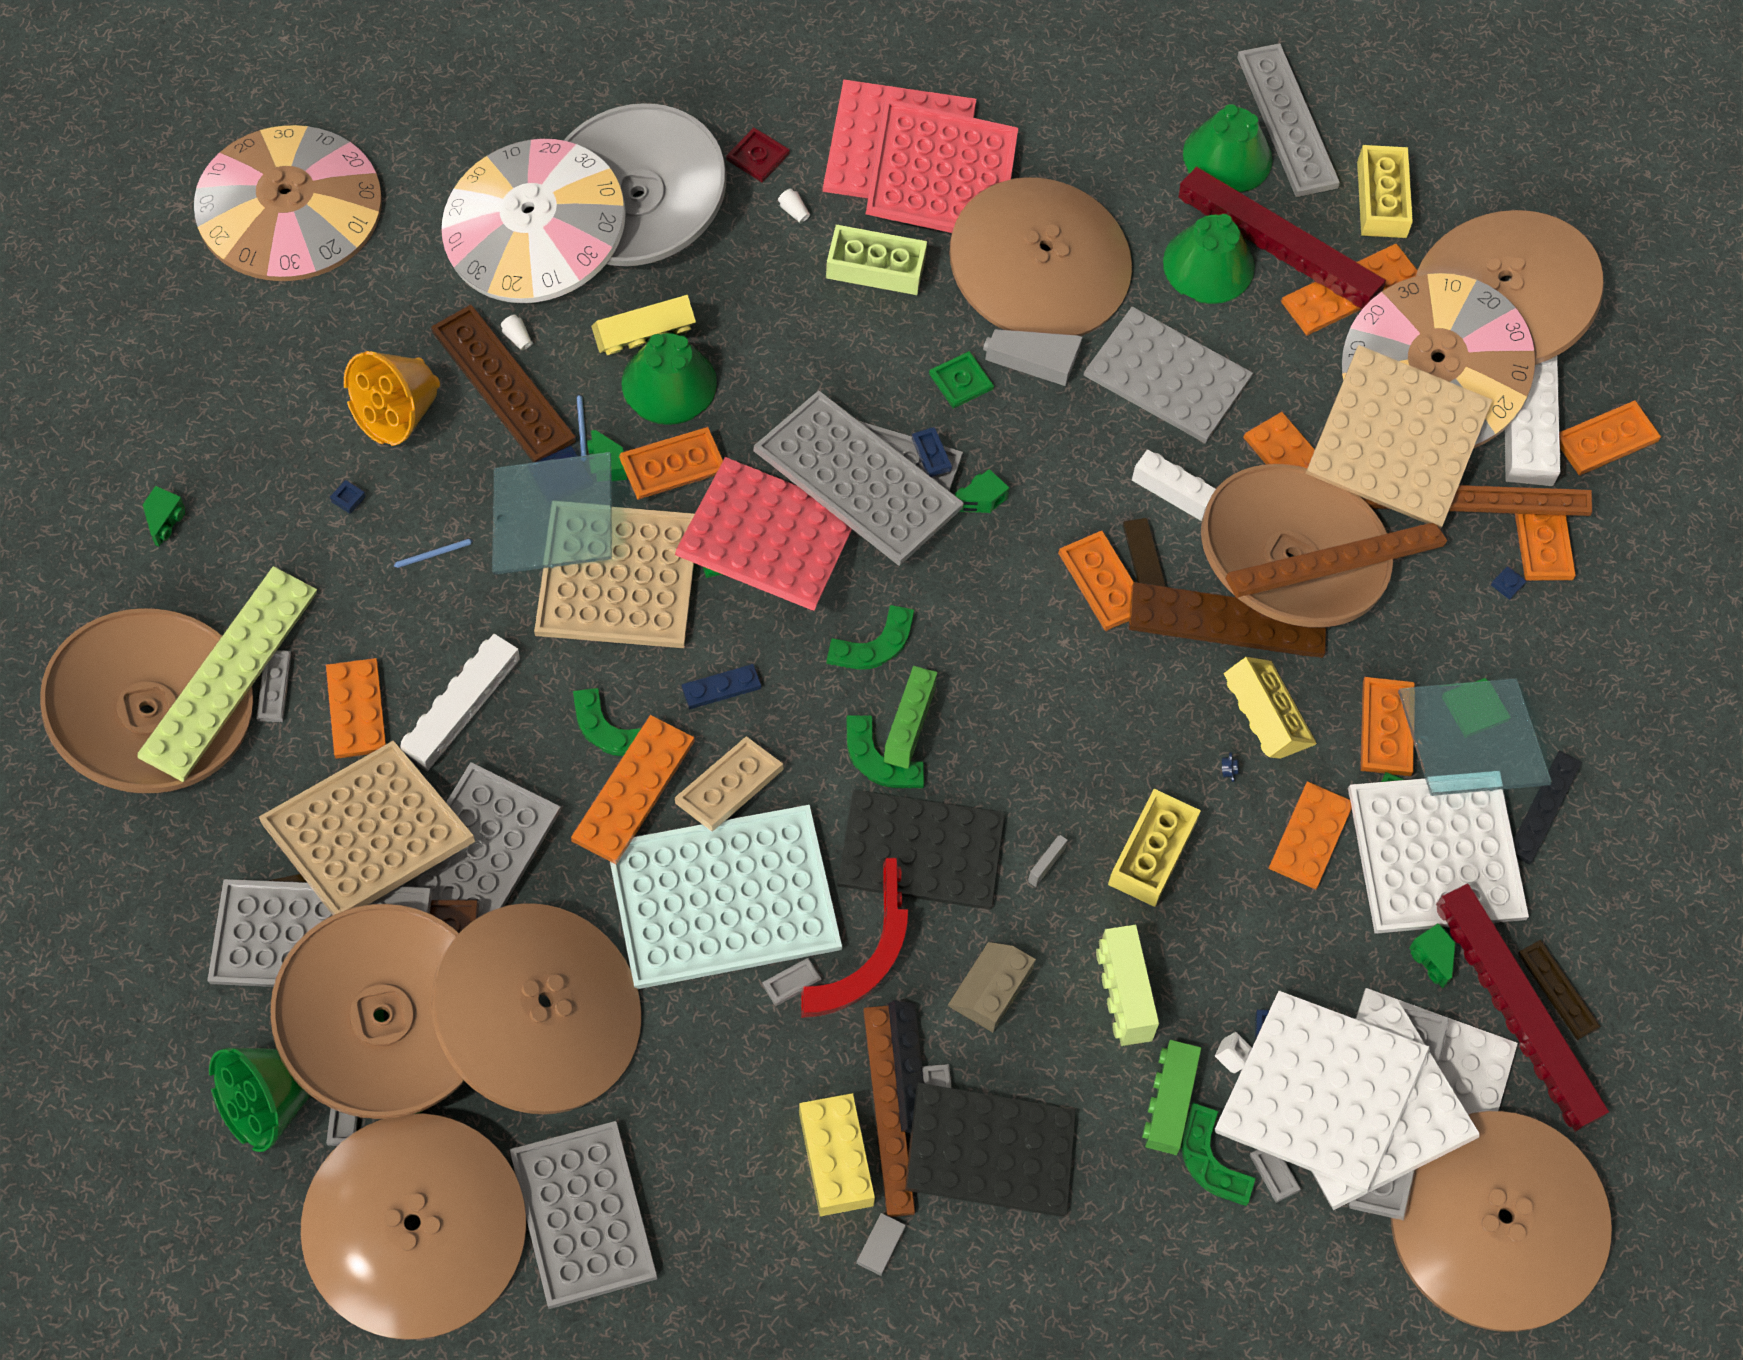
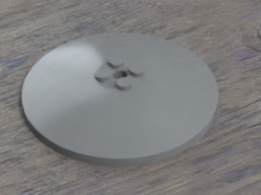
M658 104L620 106L602 112L585 121L564 140L580 145L599 156L610 167L621 187L626 210L625 225L620 242L614 254L606 263L607 265H643L674 255L694 242L708 228L720 209L726 189V167L721 149L712 133L700 121L686 112ZM637 191L644 192L641 197H633Z

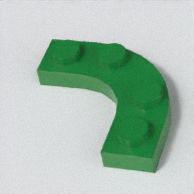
M890 605L885 628L882 634L874 641L853 643L832 638L826 664L851 669H872L895 658L907 643L914 610Z
M598 688L573 691L577 723L584 737L605 753L624 756L641 728L627 730L611 726L603 717Z
M847 715V749L856 769L858 768L862 774L868 777V780L884 787L923 788V762H910L908 769L885 763L884 757L874 748L872 716Z
M1192 1103L1181 1142L1183 1159L1189 1173L1201 1187L1213 1195L1247 1206L1256 1178L1230 1170L1215 1159L1211 1151L1210 1140L1218 1111Z

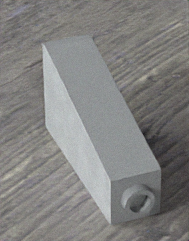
M995 329L992 337H987L983 350L987 351L985 359L987 361L1066 386L1080 351L1082 337Z

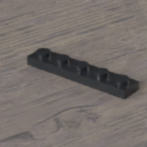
M1558 751L1513 840L1517 859L1529 865L1532 863L1582 763L1581 761Z
M894 1000L888 1003L900 1126L901 1132L911 1133L916 1086L918 1083H924L916 1004Z

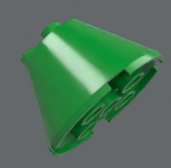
M1233 104L1226 105L1224 109L1191 132L1183 148V161L1189 174L1195 167H1198L1238 192L1247 190L1249 192L1260 186L1268 177L1273 162L1272 151L1259 126L1258 117L1248 110L1236 107Z
M1227 214L1208 215L1198 219L1169 242L1163 257L1164 273L1173 288L1182 295L1185 294L1197 302L1207 304L1224 303L1240 296L1251 283L1255 271L1253 255L1237 225Z
M670 333L652 335L650 341L630 359L622 375V392L627 404L640 417L664 425L680 424L694 419L696 415L700 414L703 410L705 411L712 403L717 388L715 370L710 361L692 346L686 337Z
M223 1048L215 1052L210 1060L209 1076L214 1075L215 1087L211 1089L217 1109L229 1130L242 1144L248 1142L254 1146L252 1148L253 1151L263 1152L270 1149L311 1095L290 1075L277 1049Z

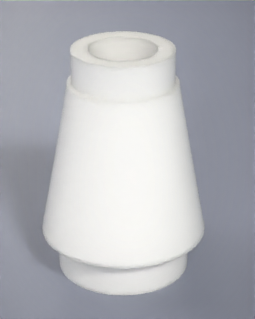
M788 189L778 198L780 207L799 223L804 222L810 217V213L797 191Z
M511 315L501 323L502 332L521 351L531 347L533 342L521 318H518L517 315Z

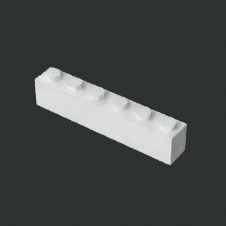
M493 634L489 640L483 641L476 656L468 659L461 674L458 677L455 676L450 681L446 692L434 700L431 710L419 718L415 729L403 737L400 745L401 750L410 761L428 772L520 660L518 648L496 634Z

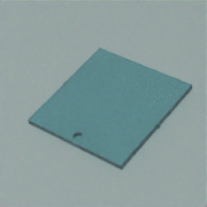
M610 452L494 468L492 572L494 575L612 559Z
M1517 678L1399 689L1398 693L1430 796L1480 791L1492 792L1494 790L1551 784L1552 781Z

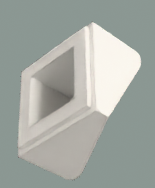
M1234 1032L1221 1041L1215 1057L1230 1072L1236 1073L1243 1069L1252 1047L1238 1033Z

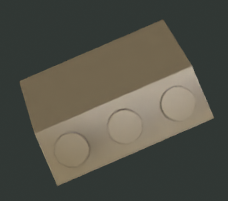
M988 942L948 1006L993 1033L1033 971L1036 959L1014 946Z

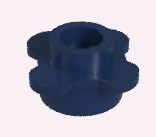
M1229 752V757H1222V773L1224 778L1231 777L1232 782H1235V774H1239V761L1233 758L1232 752Z

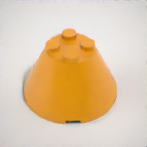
M362 352L355 355L349 361L344 374V388H348L350 401L347 403L355 421L371 439L380 444H391V446L404 442L410 436L435 400L437 389L440 387L438 377L433 375L420 357L414 359L377 352Z

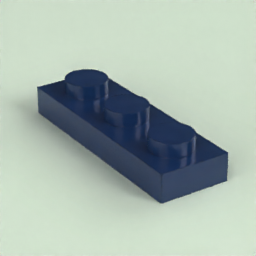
M751 664L685 683L681 687L690 710L761 689V684L754 665Z

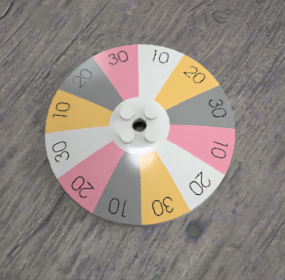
M556 139L522 141L505 146L487 155L470 168L459 180L444 210L442 219L443 244L456 272L469 286L478 292L500 301L512 303L546 301L560 297L582 286L592 279L610 260L623 234L626 214L625 201L618 180L610 167L590 150L571 142ZM527 207H534L532 212L524 213Z

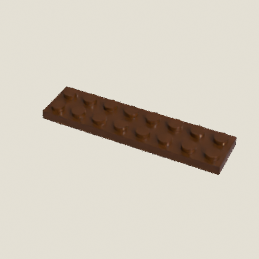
M472 305L431 326L434 336L535 465L576 442V437Z
M1133 582L1129 630L1323 658L1325 655L1326 627H1304L1284 623L1257 612L1236 597Z

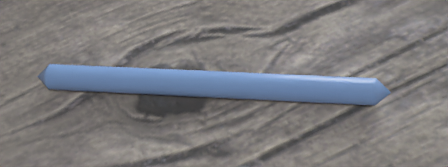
M578 395L577 409L581 461L586 463L588 460L583 397Z
M466 539L396 562L394 566L399 568L471 545L473 540Z

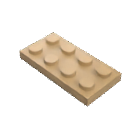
M746 736L675 797V804L713 832L782 772L783 763Z

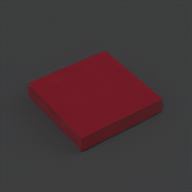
M753 127L728 153L726 160L763 183L790 154V149Z

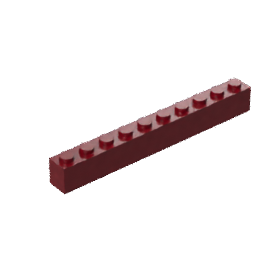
M1195 167L1180 183L1178 197L1184 203L1193 206L1204 215H1229L1237 225L1243 238L1274 255L1278 260L1294 267L1298 272L1309 276L1315 282L1332 290L1336 295H1340L1352 302L1353 305L1363 309L1374 297L1384 290L1386 282L1384 278L1200 168Z
M1467 883L1441 896L1436 903L1439 917L1447 922L1452 938L1464 950L1466 961L1471 966L1473 965L1477 971L1480 984L1488 989L1492 996L1491 999L1494 1007L1502 1012L1506 1019L1505 1022L1508 1030L1516 1035L1520 1042L1519 1045L1522 1053L1529 1057L1533 1063L1536 1076L1546 1084L1550 1099L1555 1104H1558L1563 1112L1562 1117L1565 1123L1577 1132L1603 1118L1609 1113L1607 1107L1470 885Z

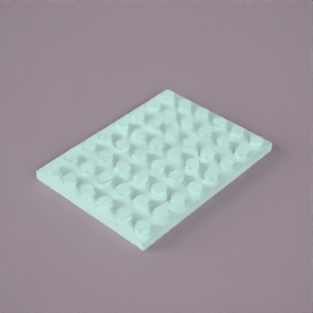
M810 805L725 820L713 832L702 824L637 836L632 839L617 865L610 862L634 988L642 989L842 950Z

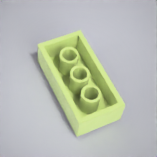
M836 225L827 259L826 278L917 295L926 258L927 241Z
M1136 925L1105 929L1102 939L1099 940L1100 947L1096 949L1098 964H1103L1105 973H1102L1104 989H1109L1110 998H1107L1109 1013H1114L1116 1022L1113 1023L1115 1038H1120L1121 1046L1150 1042L1154 1038L1159 1022Z

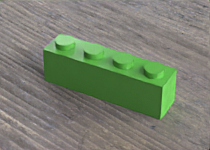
M913 666L885 745V763L909 768L936 689L937 672Z
M1173 1040L1169 1041L1167 1048L1162 1047L1158 1063L1163 1064L1161 1073L1156 1072L1153 1088L1158 1090L1156 1098L1151 1097L1148 1107V1113H1152L1151 1122L1145 1123L1142 1138L1147 1139L1146 1148L1177 1155L1182 1142L1201 1047Z

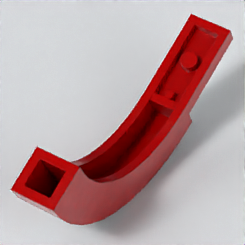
M886 858L883 863L884 920L881 938L875 952L860 969L840 981L821 986H804L801 991V1018L830 1014L856 1003L869 994L882 981L895 962L903 944L908 919V909H898L902 905V893L897 892V882H901V866H897V858Z

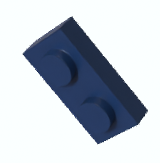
M935 427L912 434L911 439L927 475L933 477L951 471L952 465Z

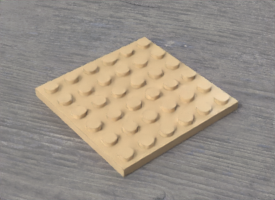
M1358 345L1305 474L1426 524L1435 523L1441 529L1492 399Z
M553 502L534 630L535 636L684 648L694 563L676 556L675 552L695 514Z
M394 741L259 816L261 824L332 915L351 908L369 905L475 842L474 835Z

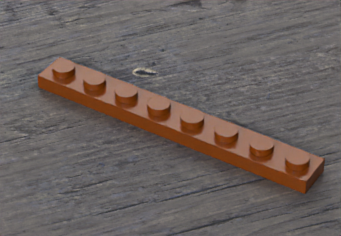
M888 1006L868 1007L863 1009L886 1213L888 1217L914 1215L912 1191L905 1190L908 1152L905 1132H901L889 1008Z

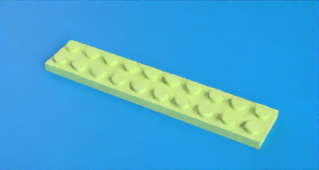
M273 566L140 749L138 758L184 782L311 603L317 589Z

